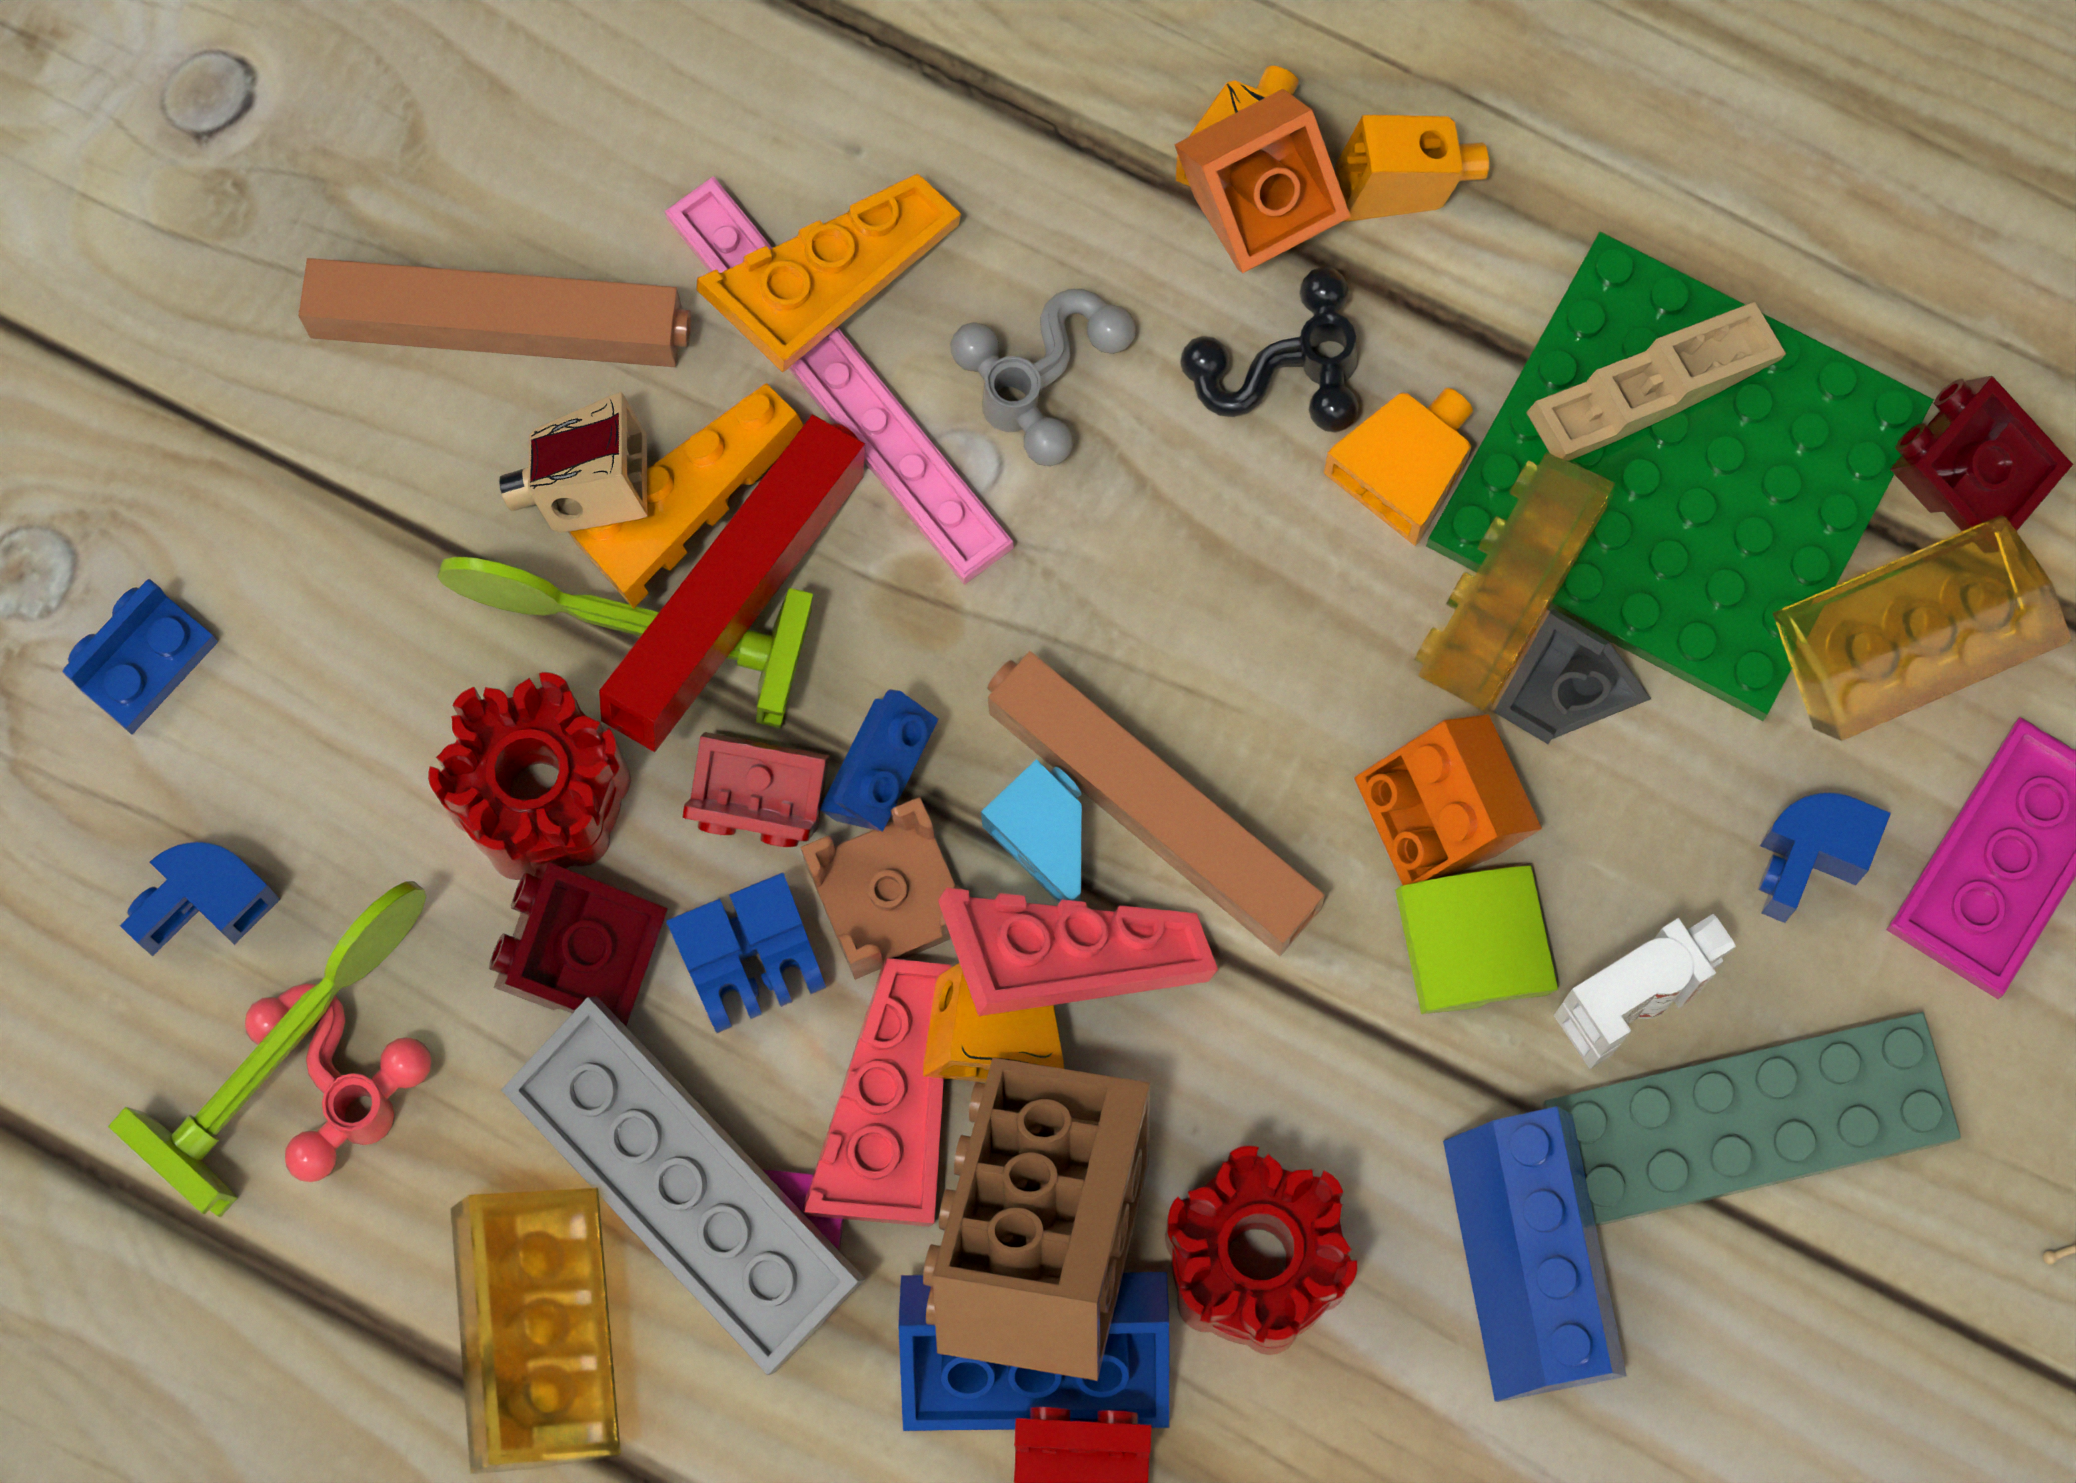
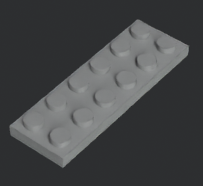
M597 996L587 997L501 1089L510 1101L767 1375L777 1372L865 1280L861 1273Z

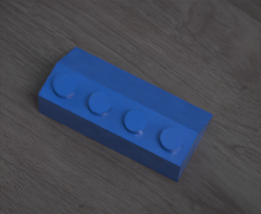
M1556 1106L1492 1120L1444 1140L1443 1144L1495 1402L1627 1377L1573 1115Z
M1167 1272L1123 1273L1098 1381L938 1354L936 1326L926 1324V1308L931 1286L923 1284V1275H901L898 1328L903 1431L1015 1430L1016 1418L1030 1419V1408L1069 1409L1071 1410L1070 1421L1097 1422L1098 1411L1138 1413V1424L1152 1425V1428H1169V1304Z

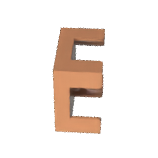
M920 797L891 810L893 822L886 824L883 832L872 830L834 846L831 836H825L800 847L806 867L855 980L881 969L883 962L887 958L903 960L951 939L938 899L946 888L960 889L959 885L955 886L935 840L931 820Z

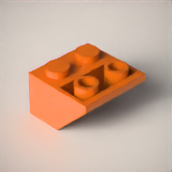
M1489 714L1443 720L1354 777L1402 885L1448 877L1498 856L1542 829Z

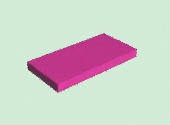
M2019 717L1886 930L1994 998H2001L2076 877V751Z

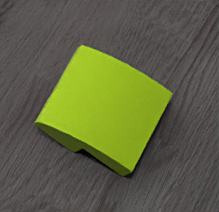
M1531 865L1442 877L1403 885L1395 889L1421 1014L1477 1009L1489 1002L1543 997L1558 990Z

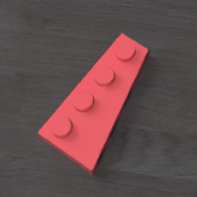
M946 888L938 899L978 1016L1209 982L1218 971L1197 913L1121 905L1115 912L1093 910L1087 908L1086 902L1061 900L1057 906L1026 903L1025 896L1003 893H999L995 899L969 897V890Z
M890 958L883 962L801 1210L805 1216L927 1227L934 1224L944 1078L924 1077L923 1063L935 984L939 975L950 969L951 965Z

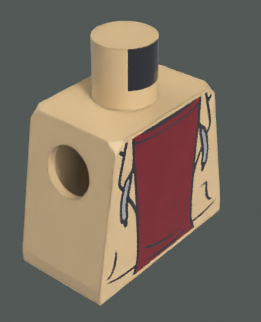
M619 392L534 429L529 435V467L500 476L499 484L504 502L511 511L536 504L550 528L559 533L648 517L647 433L623 393Z

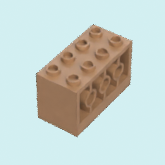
M992 1058L986 1083L976 1082L972 1090L969 1106V1121L975 1122L971 1136L961 1135L957 1144L954 1161V1174L960 1176L956 1190L946 1189L943 1194L939 1213V1229L945 1231L941 1246L931 1244L926 1255L923 1284L931 1286L926 1308V1324L936 1326L938 1354L1098 1381L1149 1166L1150 1082Z

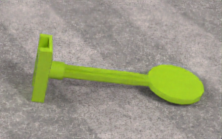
M452 557L443 559L437 575L444 586L457 594L491 607L528 615L545 616L565 612L586 623L638 636L644 633L659 613L640 607L633 609L629 604L593 595L563 593L550 582L527 571L499 562L478 558ZM788 588L775 620L772 634L767 635L747 630L727 657L737 660V666L761 672L758 683L756 723L781 729L812 611L813 593Z
M405 881L391 888L374 901L353 922L338 941L328 958L324 971L325 977L322 981L300 997L196 1116L189 1115L173 1134L146 1112L125 1107L108 1127L198 1211L206 1214L210 1210L217 1217H222L238 1197L201 1161L219 1141L217 1134L326 1013L337 992L343 987H348L365 977L399 945L423 910L426 900L424 889L415 881Z

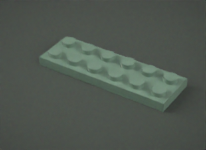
M1924 1012L1545 1100L1542 1104L1543 1109L1558 1106L1573 1115L1596 1227L1949 1144L1961 1138Z

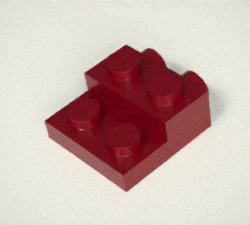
M1993 376L1967 381L1958 379L1945 387L1936 397L1934 405L1940 412L1927 426L1925 423L1914 426L1897 442L1895 449L1901 454V457L1890 470L1930 513L1944 512L1984 556L1995 555L2000 552L2074 464Z
M550 862L537 867L534 876L524 873L518 883L511 903V909L521 912L513 936L503 933L497 941L490 959L489 970L499 973L494 988L551 1010L562 1009L573 1013L587 997L597 996L627 1026L668 908Z

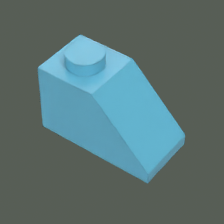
M1036 759L981 811L982 827L1058 903L1061 900L1081 901L1082 804L1077 798L1082 793L1075 782L1060 768L1054 767L1049 772Z

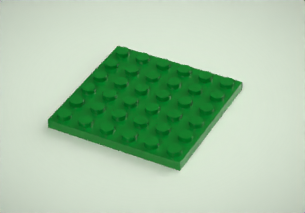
M1599 232L1431 532L1426 547L1549 611L1552 609L1557 610L1620 648L1764 721L1894 476L1890 468L1901 457V454L1895 449L1897 442L1911 428L1922 423L1934 399L1763 314L1786 353L1781 360L1664 420L1611 444L1556 465L1526 413L1535 401L1587 382L1597 369L1647 351L1652 343L1660 337L1745 306V304Z

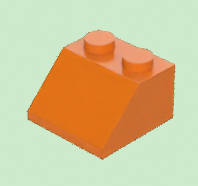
M1284 89L1174 144L1194 198L1233 263L1242 274L1351 217L1313 110Z

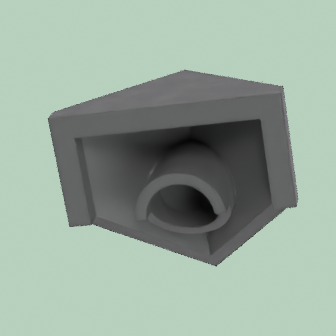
M1552 609L1501 697L1494 713L1549 744L1554 738L1648 701L1651 697L1608 640L1557 610Z

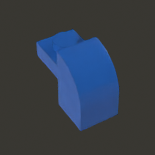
M1838 793L1814 794L1791 804L1777 818L1760 844L1761 847L1783 856L1781 858L1772 855L1762 876L1758 890L1768 894L1761 914L1786 923L1798 907L1813 868L1856 886L1869 871L1891 813L1856 798Z
M204 842L185 843L163 851L149 862L167 880L158 889L150 887L142 892L128 908L127 914L129 917L120 927L151 956H154L200 911L235 945L281 899L239 857L229 850Z

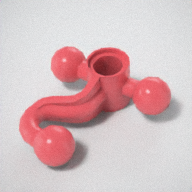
M306 983L293 986L278 998H262L253 1003L245 1018L246 1033L251 1041L259 1045L300 997L316 985ZM336 995L326 1013L319 1020L306 1057L308 1074L316 1087L324 1094L322 1108L323 1114L328 1121L318 1131H305L293 1137L285 1150V1163L288 1171L293 1177L305 1182L320 1181L330 1175L336 1164V1149L346 1139L353 1144L368 1145L376 1143L385 1137L391 1129L394 1120L393 1105L388 1098L399 1087L412 1088L424 1082L431 1069V1056L425 1044L417 1039L406 1037L397 1038L387 1044L381 1054V1069L371 1079L354 1073L342 1075L332 1062L346 1022L343 1005ZM363 1096L371 1097V1110L364 1119L354 1123L345 1121L346 1108L353 1100Z

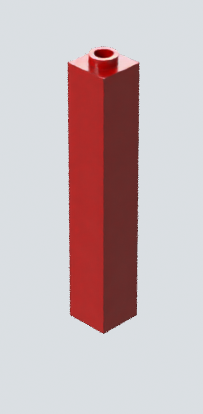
M813 414L810 416L600 688L601 722L649 750L657 751L863 478L865 443L860 441L851 430L840 424H829Z

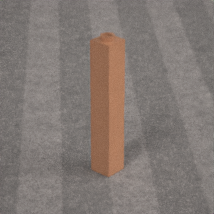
M307 258L298 314L309 337L312 339L675 368L678 347H688L691 335V311L682 309L677 287Z
M1029 651L1018 664L1013 660H1009L993 676L987 689L992 692L988 696L989 714L1053 768L1058 767L1064 771L1085 795L1279 957L1321 910L1325 895L1034 653Z

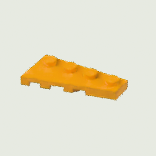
M917 173L850 205L849 212L824 224L821 220H818L799 229L797 237L771 249H768L767 245L745 255L742 263L721 273L715 269L697 278L696 290L780 371L784 372L958 227L961 213Z
M765 383L647 468L648 517L569 531V534L576 545L634 609L649 594L644 585L661 567L669 571L672 570L688 553L683 544L704 522L711 526L718 522L729 510L727 505L729 496L741 484L753 485L779 458L803 427V423L798 414Z

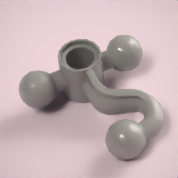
M1084 289L1065 290L1055 294L1045 304L1040 316V327L1046 354L1043 359L1034 364L1018 356H1006L999 359V341L994 331L985 324L972 322L961 326L953 335L950 343L951 354L955 362L964 370L979 372L985 380L982 410L986 420L994 428L1004 432H1017L1023 429L1025 432L1024 448L1028 457L1038 465L1051 467L1062 463L1073 447V439L1068 426L1057 418L1044 417L1038 409L1040 391L1054 382L1066 370L1070 360V344L1064 322L1066 317L1071 314L1085 316L1088 319L1087 335L1091 344L1104 353L1115 354L1124 351L1132 343L1136 334L1135 323L1128 311L1121 306L1107 305L1098 295ZM1005 387H1014L1021 390L1026 397L1019 401H1007L1001 398L997 391Z

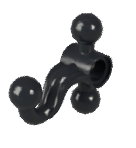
M1320 267L1309 272L1300 285L1299 294L1304 306L1314 316L1306 321L1301 330L1300 337L1280 340L1258 352L1249 367L1243 386L1238 391L1226 392L1219 385V380L1228 369L1230 359L1224 345L1214 337L1200 336L1192 339L1181 353L1180 364L1184 374L1194 382L1197 397L1209 411L1219 416L1237 417L1248 414L1262 401L1276 369L1282 367H1303L1305 374L1311 381L1319 384V389L1313 394L1309 403V413L1312 421L1319 428L1327 432L1337 433L1347 429L1358 414V402L1356 396L1344 386V382L1352 376L1357 366V342L1354 327L1347 318L1338 314V311L1348 299L1349 288L1345 278L1333 268ZM1326 341L1337 342L1344 347L1343 352L1332 358L1320 357L1313 350L1320 343Z

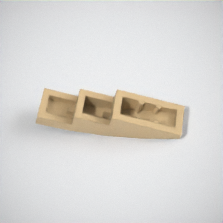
M1753 302L1660 337L1652 343L1647 351L1597 369L1587 382L1535 401L1526 413L1556 465H1560L1620 440L1707 399L1776 363L1786 353L1757 304Z

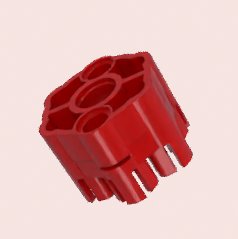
M549 672L539 673L540 682L543 687L536 689L534 683L528 678L515 687L513 697L510 698L502 690L485 687L483 696L485 699H481L475 687L463 691L452 705L458 714L451 716L452 731L457 738L456 742L447 745L436 757L443 770L440 771V769L430 766L428 772L431 789L455 825L468 834L477 848L489 858L494 868L502 876L512 880H520L524 873L534 876L537 867L548 862L568 868L571 866H588L600 860L609 847L610 832L617 821L622 799L627 794L631 784L630 770L610 728L604 731L599 721L586 716L567 682L559 675ZM535 764H545L553 766L559 771L555 784L546 794L539 798L520 800L511 797L513 780L526 767Z
M1242 1146L1229 1153L1228 1161L1222 1163L1217 1176L1204 1187L1188 1191L1187 1198L1183 1200L1177 1197L1173 1201L1168 1212L1165 1243L1171 1255L1172 1275L1178 1291L1177 1306L1183 1321L1194 1330L1212 1332L1225 1340L1248 1345L1258 1353L1274 1355L1288 1349L1298 1335L1312 1327L1326 1311L1335 1308L1342 1302L1356 1277L1357 1260H1351L1349 1255L1352 1249L1342 1234L1340 1216L1343 1204H1341L1340 1199L1343 1195V1189L1332 1174L1323 1170L1321 1177L1313 1176L1312 1169L1291 1172L1282 1169L1279 1162L1272 1158L1269 1153L1265 1158L1258 1156L1259 1147ZM1249 1230H1264L1273 1234L1282 1243L1286 1253L1284 1271L1279 1276L1269 1280H1254L1242 1275L1233 1266L1228 1254L1232 1242L1240 1234Z

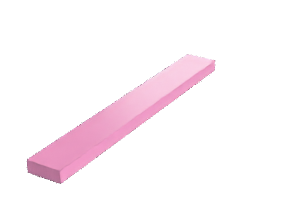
M714 176L665 210L667 221L709 272L717 269L721 273L742 263L745 255L766 245L768 249L772 248ZM838 327L788 368L833 424L845 426L860 441L865 443L864 463L964 585L1014 549L1012 539Z

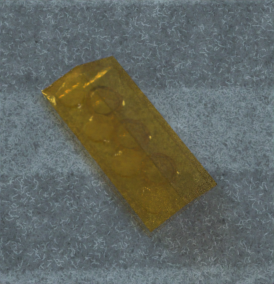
M1547 452L1539 466L1528 461L1510 492L1511 495L1519 499L1507 521L1496 516L1478 547V550L1486 553L1487 556L1474 577L1464 572L1446 605L1455 609L1450 621L1443 632L1432 627L1418 650L1414 660L1424 665L1418 677L1481 714H1488L1614 495L1615 483Z
M2001 515L1773 612L1813 729L1840 741L2072 642L2052 581L2008 519Z
M598 1188L467 1195L450 1210L470 1474L538 1469L621 1455Z

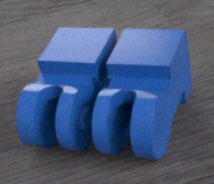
M784 873L729 894L738 915L730 920L721 899L666 920L716 1034L732 1027L723 1005V998L728 992L733 991L740 994L750 1020L762 1015L756 997L759 996L756 980L754 977L747 978L741 961L753 955L759 954L766 971L760 974L764 985L770 991L774 990L780 1007L792 1003L783 980V973L789 967H796L801 971L810 994L826 988Z

